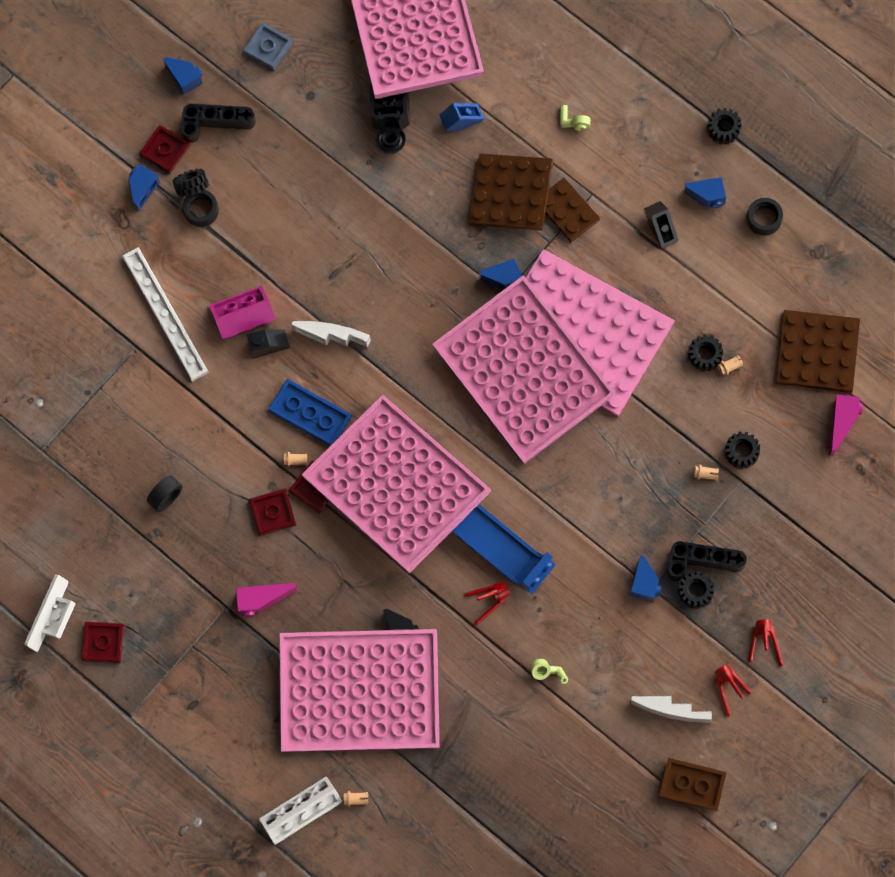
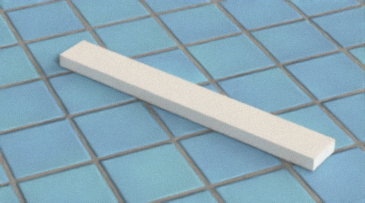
M139 247L122 255L191 381L193 382L208 374L206 366Z

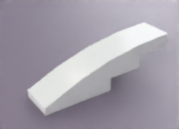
M293 321L291 324L293 331L325 345L331 339L345 346H348L351 340L368 347L371 341L368 334L332 323Z
M671 696L631 697L632 705L670 719L711 723L712 712H692L691 704H672Z

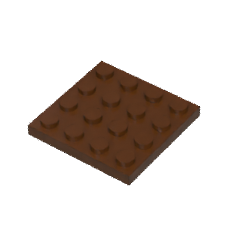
M479 153L468 221L469 225L543 231L553 159Z
M784 310L776 384L852 393L860 318Z

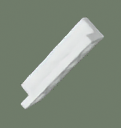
M326 776L259 818V820L276 845L342 803V800ZM325 785H328L326 789H324L323 791H319L320 788H322ZM310 797L307 801L302 802L304 798ZM293 808V809H292L291 811H289L288 813H285V811H286L287 809ZM273 818H276L274 822L267 825L268 821H270Z

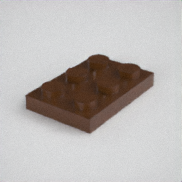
M565 178L549 189L545 214L571 243L600 221V217Z
M668 758L659 797L717 812L727 772Z

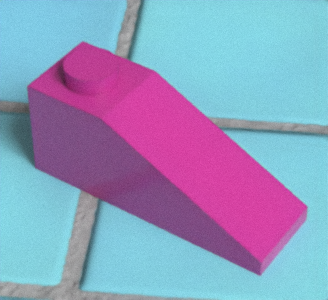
M836 395L830 455L836 453L856 422L858 415H862L863 404L859 403L860 397Z
M295 583L237 588L238 612L243 617H253L255 614L261 613L296 592Z

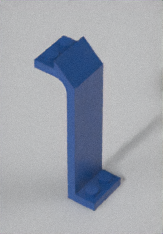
M480 504L451 531L513 584L531 594L534 593L556 565L551 561L553 556L548 552L544 555L537 552Z

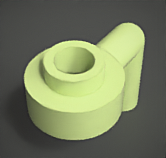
M560 106V126L562 128L574 127L577 131H584L590 127V117L578 115L567 120L568 106Z
M537 659L530 666V672L537 680H543L550 674H557L562 684L568 682V678L561 667L549 666L548 662L544 659Z

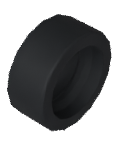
M201 190L200 193H195L193 196L191 194L185 197L182 209L186 220L194 226H208L216 220L219 214L217 200L207 190ZM198 199H206L211 203V212L204 217H195L190 212L191 203Z
M770 198L755 200L747 212L749 228L759 235L775 233L780 228L783 220V210L780 204ZM761 207L770 208L775 212L776 220L770 226L759 225L754 220L755 211Z
M172 475L167 476L152 489L146 501L157 512H161L176 500L183 486Z

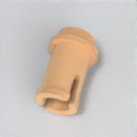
M737 355L725 362L721 361L717 365L720 374L728 375L730 371L742 367L743 362L742 360L739 361L740 356Z
M288 452V454H284V465H288V467L290 465L307 466V454H290Z
M699 464V466H695L694 477L697 480L703 478L717 481L718 475L713 474H717L719 469L702 467Z
M348 791V793H344V805H348V807L350 805H368V799L360 800V798H368V792L350 793Z

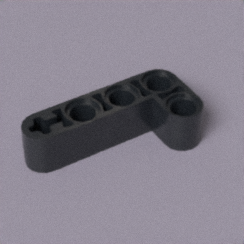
M187 104L182 111L181 133L183 139L194 143L199 139L200 127L251 129L256 124V118L253 109L250 107ZM190 113H196L195 116L188 117ZM214 114L212 118H206L207 115ZM227 115L233 116L231 119H225ZM188 130H194L192 134H186Z
M677 541L671 548L667 573L671 580L680 581L684 578L687 564L740 572L746 565L747 557L744 552L739 550ZM677 548H681L684 550L685 554L682 556H678L675 554L674 550ZM700 551L704 557L698 559L694 556V553ZM719 554L723 557V561L717 562L713 559V556ZM727 556H730L729 563H726ZM736 558H739V565L735 564ZM679 567L682 572L674 574L671 569Z

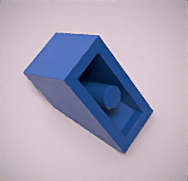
M169 57L163 58L166 69L183 94L203 84L201 79L203 74L198 66L194 67L192 62Z
M452 103L439 115L446 131H460L484 120L483 114L476 103Z
M141 164L134 168L129 175L132 198L136 210L140 211L160 183L158 175Z
M722 177L685 183L684 193L706 208H719L725 205L726 194Z
M515 258L479 271L481 281L502 290L522 276Z
M643 555L640 556L631 590V597L653 602L654 597H659L661 586L658 585L659 579Z

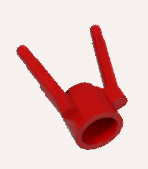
M505 582L465 593L467 597L490 591L477 597V600L479 601L489 596H492L495 601L499 600L475 621V625L483 621L501 604L507 602L506 597L510 596V592Z
M762 619L756 621V627L753 628L749 662L753 661L757 635L759 638H763L766 651L769 649L768 638L771 635L779 665L783 666L775 630L771 626V620Z
M724 665L715 671L717 677L714 680L718 686L726 715L729 717L730 711L722 683L724 685L730 683L740 698H743V695L735 684L734 679L749 695L751 691L736 675L734 670L730 669L729 665Z

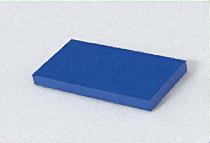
M288 378L268 408V412L328 446H331L343 434L353 417L352 414Z

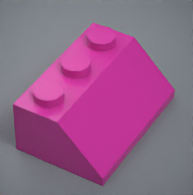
M262 285L209 305L222 339L233 338L238 333L251 331L254 327L267 325L272 320H275L269 299Z

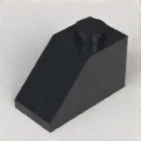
M661 201L643 208L648 224L661 248L679 241L669 209Z
M263 329L246 334L254 359L290 348L285 330Z
M389 609L383 610L390 630H419L418 625H413L411 619Z

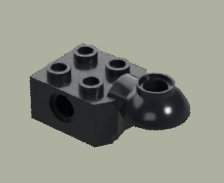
M370 84L371 122L373 128L380 130L376 136V145L386 154H395L402 150L405 145L406 136L402 129L410 125L409 92L375 99L372 84Z

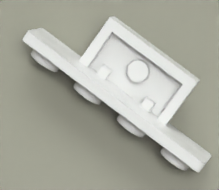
M56 574L24 643L25 646L33 651H39L45 635L58 639L61 638L76 604L71 600L62 598L69 582L60 575Z

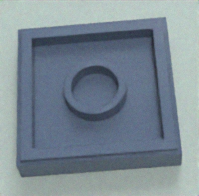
M262 22L244 48L243 53L274 71L294 40Z

